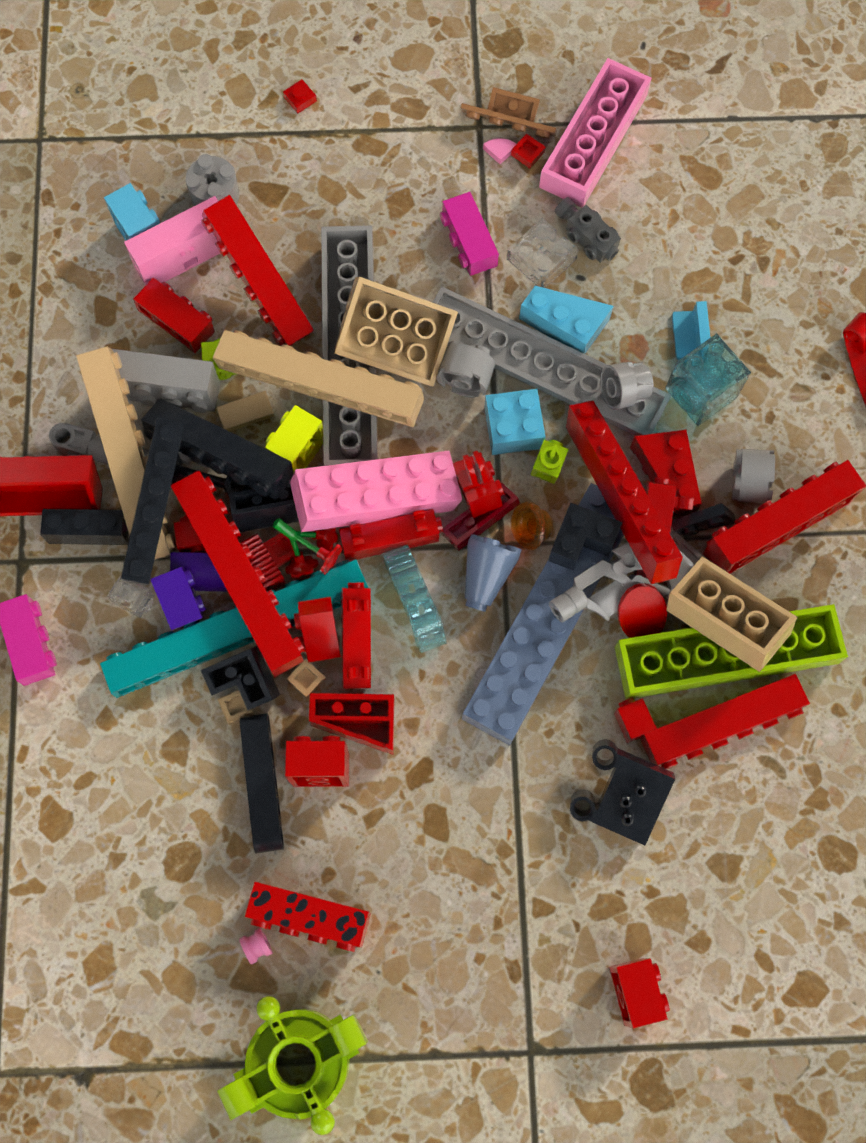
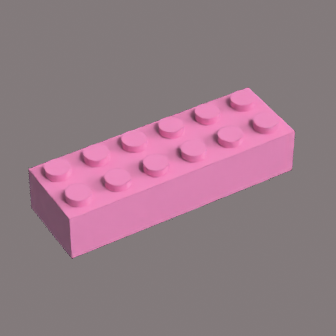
M607 58L543 167L539 188L562 199L569 197L577 206L584 207L646 99L652 78Z
M450 451L296 469L290 481L301 532L343 527L358 523L365 524L412 514L414 511L423 509L424 511L433 509L434 514L451 512L462 501Z

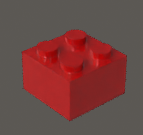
M641 958L609 967L624 1026L634 1029L668 1020L666 1012L670 1011L666 994L660 993L658 982L661 981V974L657 963L652 964L651 958Z

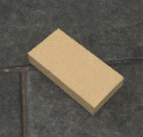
M266 391L216 407L224 429L229 432L275 417Z

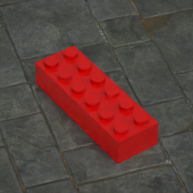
M849 460L838 464L836 461L823 470L824 473L819 477L814 474L801 483L802 486L794 490L791 487L779 495L780 499L772 503L769 500L757 508L758 512L752 516L746 513L734 522L736 525L727 529L724 526L712 534L713 538L707 542L708 546L702 554L710 562L731 574L851 504L865 489L866 484Z

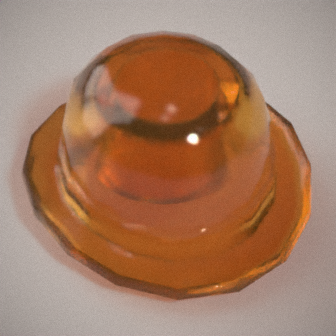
M525 501L519 504L512 513L510 523L513 536L527 550L539 548L542 542L551 536L554 529L553 519L547 511L540 509L534 502Z

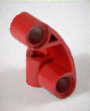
M859 312L844 328L843 338L850 364L866 407V313Z

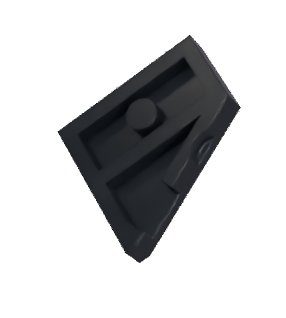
M720 503L672 520L673 531L687 537L695 535L699 531L734 524L736 518L729 508Z

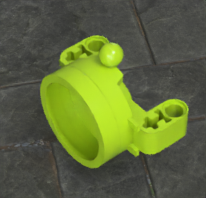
M272 996L263 997L257 1003L256 1011L257 1015L265 1022L256 1030L249 1043L245 1058V1068L233 1074L235 1081L217 1090L229 1119L233 1120L249 1110L253 1114L264 1107L267 1111L283 1118L302 1120L312 1117L310 1123L312 1130L318 1135H327L333 1130L335 1119L332 1113L325 1109L335 1100L345 1084L349 1071V1059L359 1054L358 1049L366 1045L368 1040L355 1014L344 1020L341 1014L333 1019H329L327 1016L309 1009H293L279 1014L280 1005L277 999ZM293 1043L303 1044L308 1047L314 1054L316 1062L315 1072L311 1079L300 1085L289 1084L284 1081L277 1069V1058L281 1050Z

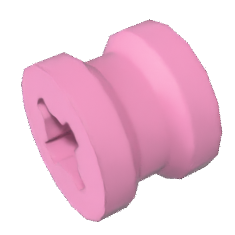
M261 927L256 929L253 935L239 938L241 947L251 965L256 963L259 957L273 954L268 939Z

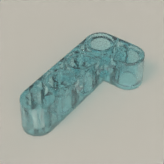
M404 545L383 553L384 563L410 621L420 652L424 653L447 644L440 615L409 546Z

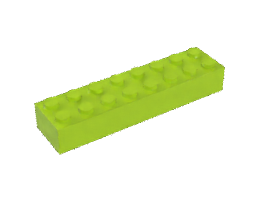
M831 604L789 611L797 616L792 633L760 672L694 628L618 640L614 648L625 700L632 697L635 699L839 664L848 658L835 605Z

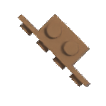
M493 87L487 109L464 103L461 104L462 111L466 113L465 116L474 120H479L480 117L488 118L489 123L493 125L503 126V123L512 125L513 130L526 132V129L536 131V136L549 139L550 135L556 136L557 133L555 127L535 122L540 104V99Z

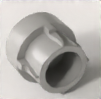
M623 362L607 365L601 373L602 395L606 404L612 410L631 407L637 402L645 401V398H649L652 395L653 377L649 368L643 362Z

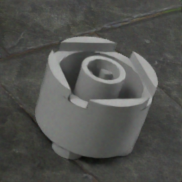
M203 154L189 167L186 173V185L194 206L213 196H216L219 201L231 195L234 202L238 203L240 195L235 170L225 159Z
M451 341L445 350L436 377L438 383L445 387V384H448L452 387L451 392L465 397H479L480 393L485 395L495 367V361L489 355L490 350L482 345L472 347L464 345L460 341Z
M736 449L733 464V476H735L732 487V500L753 503H765L772 500L773 491L770 488L775 478L774 450Z

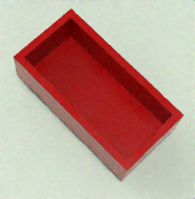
M92 455L0 457V516L42 515L43 509L100 510L103 487Z

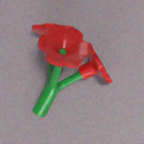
M280 518L273 523V528L290 539L294 554L293 560L285 568L286 574H291L293 578L309 575L319 565L317 559H313L312 556H304L303 552L299 551L296 540L317 553L316 556L324 561L321 567L323 574L328 573L342 552L343 548L339 544L333 549V544L338 539L335 531L336 528L301 532L296 531ZM303 537H312L313 540H317V546L307 541Z

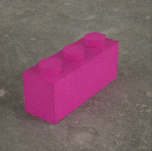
M471 192L442 201L440 219L443 226H448L449 238L452 246L458 248L460 253L458 258L462 268H467L469 275L472 276L497 267L499 253Z
M27 594L0 603V626L16 681L23 686L55 676L54 666H57L53 651H49L46 641L50 640L48 631L44 625L41 626L39 616H42L41 607L37 600L34 601Z

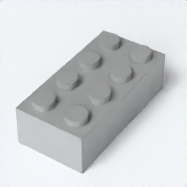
M112 349L114 353L117 352L122 363V368H119L121 379L125 378L129 386L130 394H126L128 402L137 401L146 406H153L161 398L180 408H190L195 412H215L220 381L213 362Z

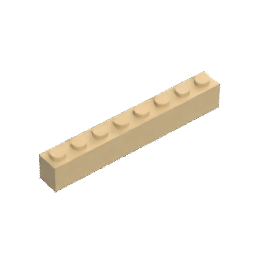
M224 330L213 355V359L219 369L410 427H414L424 401L422 388L413 382L406 381L402 383L395 381L394 378L386 374L378 376L362 367L352 368L345 366L339 360L331 359L328 361L321 359L320 356L312 352L304 354L288 345H282V347L274 345L265 338H258L257 340L238 330L234 332Z
M107 346L76 355L130 535L147 456H144L142 446L145 445L141 430L136 429L134 420L138 419L133 404L129 405L126 394H130L128 383L125 378L121 379L119 368H122L119 354L117 352L114 353ZM166 511L155 560L171 556L172 549L176 548L172 533L168 534L165 523H168Z

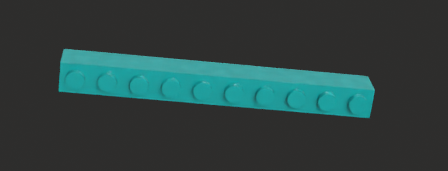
M357 560L341 561L335 565L336 568L329 570L327 574H323L319 570L311 574L309 579L291 581L285 585L284 589L277 592L272 590L279 602L275 606L279 615L285 613L293 627L295 626L294 613H299L298 602L331 597L333 610L340 608L341 588H348L349 582H364V588H368ZM235 605L234 609L227 612L217 611L209 616L210 619L200 623L199 621L188 623L183 627V630L178 632H165L158 636V640L153 642L138 643L132 647L131 651L126 653H113L107 656L106 661L101 662L100 665L110 693L119 698L254 643L255 640Z

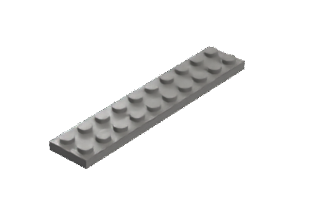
M444 287L440 288L432 302L458 311L447 346L453 340L472 347L482 345L490 350L489 355L495 361V369L570 405L594 400L606 422L635 436L653 433L670 400V394L653 386L652 395L649 398H645V401L637 402L631 407L612 410L603 398L600 384L602 370L607 364Z

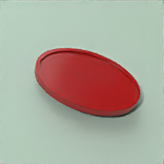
M639 583L628 588L622 595L618 605V620L628 638L661 633L667 619V606L661 593L650 584Z

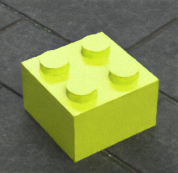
M295 405L291 411H287L283 415L278 430L268 436L265 442V449L290 460L293 474L296 469L307 468L324 444L322 421Z

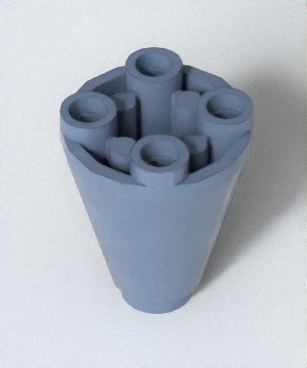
M471 534L467 547L465 599L467 601L465 606L486 612L487 606H491L517 564L522 549L500 544L499 541L491 538H483Z

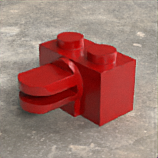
M477 450L472 452L473 456L463 455L462 460L453 463L459 487L473 518L502 507L503 504L500 496L504 495L499 479L494 481L492 477L495 475V471L490 460L485 462L482 453H479Z

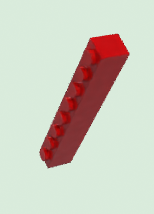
M594 400L569 405L566 429L616 520L622 522L620 528L650 584L677 578L683 556Z
M199 470L172 484V490L274 677L304 662L301 655L305 651L298 637L292 639L288 629L292 628L285 613L279 615L275 606L279 602L273 591L269 590L266 592L262 584L266 579L259 566L254 569L249 560L254 557L247 544L241 546L237 537L241 536L236 524L234 521L228 523L224 516L229 512L222 499L216 501L212 493L216 489L210 477L204 478Z

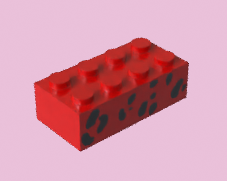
M254 882L245 917L252 919L250 925L271 930L272 924L280 926V933L299 937L300 932L309 934L307 940L321 944H327L328 939L337 941L336 948L355 952L356 947H363L371 916L369 911L259 882Z

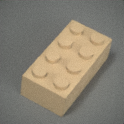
M703 556L670 592L666 609L759 672L791 635L797 616Z

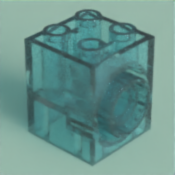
M716 333L676 362L665 389L694 423L699 426L739 396L751 371Z

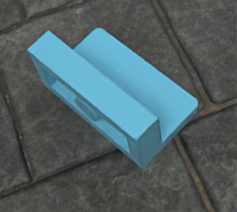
M698 301L693 311H678L672 314L677 360L707 359L712 348L707 301Z

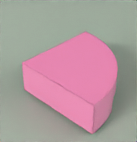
M492 139L483 144V150L501 164L511 156V150L516 143L508 139Z

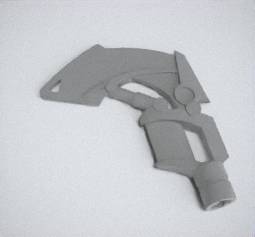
M628 542L612 550L617 555V559L610 562L599 561L576 576L573 587L549 601L551 611L560 622H565L584 608L597 613L606 621H609V617L618 612L620 599L628 588L639 583L650 584L647 578L640 575L631 574L627 576L629 572L643 570ZM681 551L683 559L677 578L667 580L668 588L657 583L650 584L666 598H669L670 592L694 566L692 561ZM603 576L614 581L589 598L583 592L584 588Z

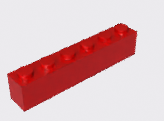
M231 195L204 209L202 213L203 219L201 220L203 227L208 234H214L217 239L215 243L217 249L223 257L227 255L232 263L229 265L232 273L237 279L241 278L246 285L243 289L251 302L256 301L260 308L258 314L265 324L269 322L274 330L272 336L279 346L282 344L292 346L314 331L313 327Z
M795 673L647 732L641 736L640 740L650 762L669 769L678 765L677 759L687 756L688 760L694 759L704 754L702 751L704 748L712 746L713 750L728 745L727 739L737 736L741 740L754 734L753 729L761 725L765 730L779 724L778 719L786 715L789 720L804 714L803 708L808 706L810 702Z

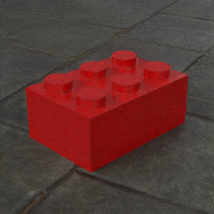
M295 736L293 741H286L285 777L293 787H349L350 753L345 741H340L338 736H324L322 741H311V737Z

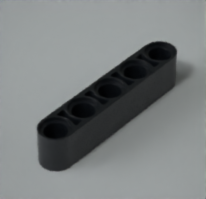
M265 713L240 717L254 852L257 854L284 850L269 715Z

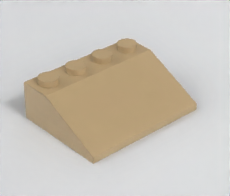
M355 277L334 353L433 387L458 311L362 277Z

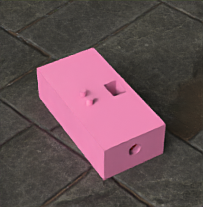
M216 196L124 242L132 263L145 286L153 277L160 283L166 282L220 254L215 245L217 239L214 234H208L201 223L203 210L218 202Z

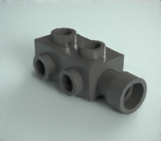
M569 197L563 199L556 207L555 213L561 219L568 221L566 226L568 238L573 243L579 242L584 247V252L589 259L594 260L596 258L600 263L605 258L608 261L612 260L619 252L618 246L621 237L613 227H609L597 211L590 209L587 205L578 210L575 207L576 204Z

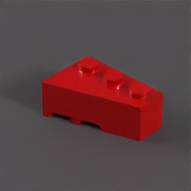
M687 430L634 436L630 449L633 454H636L643 466L642 470L645 475H648L651 482H654V477L671 479L670 484L677 486L675 496L691 497L694 499L692 510L674 507L673 517L697 512L702 502Z
M310 693L309 722L311 727L394 755V694Z

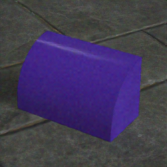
M171 552L170 571L184 566L185 571L190 569L196 585L192 586L195 591L227 592L207 553Z

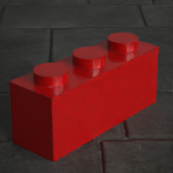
M153 277L133 298L140 313L194 353L201 348V342H206L215 333L211 316L204 310L199 312L195 309L192 302L185 296L179 297L176 295L173 288L164 281L160 283Z

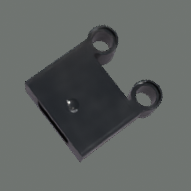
M599 740L593 746V763L600 770H610L612 768L613 770L598 803H596L594 795L588 790L582 789L574 792L570 800V814L577 821H590L645 846L674 784V772L617 748L611 740ZM602 749H609L613 756L609 760H602L598 757L597 753ZM579 800H585L590 804V808L582 811L575 804Z

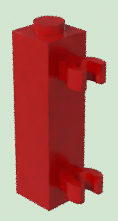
M654 477V482L647 481L645 491L670 533L674 507L692 510L694 499L691 497L675 496L677 486L670 484L671 479ZM643 570L634 571L635 575L647 578Z
M423 509L403 516L365 524L349 525V527L339 529L345 560L352 561L439 542V533L443 532L441 518H435L433 509L426 511Z
M349 582L348 588H341L343 689L371 688V588H364V582Z

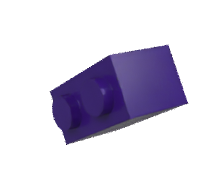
M181 566L150 579L171 630L203 618L202 611L206 610L201 595L196 596L192 586L196 585L190 569L185 571L184 566Z

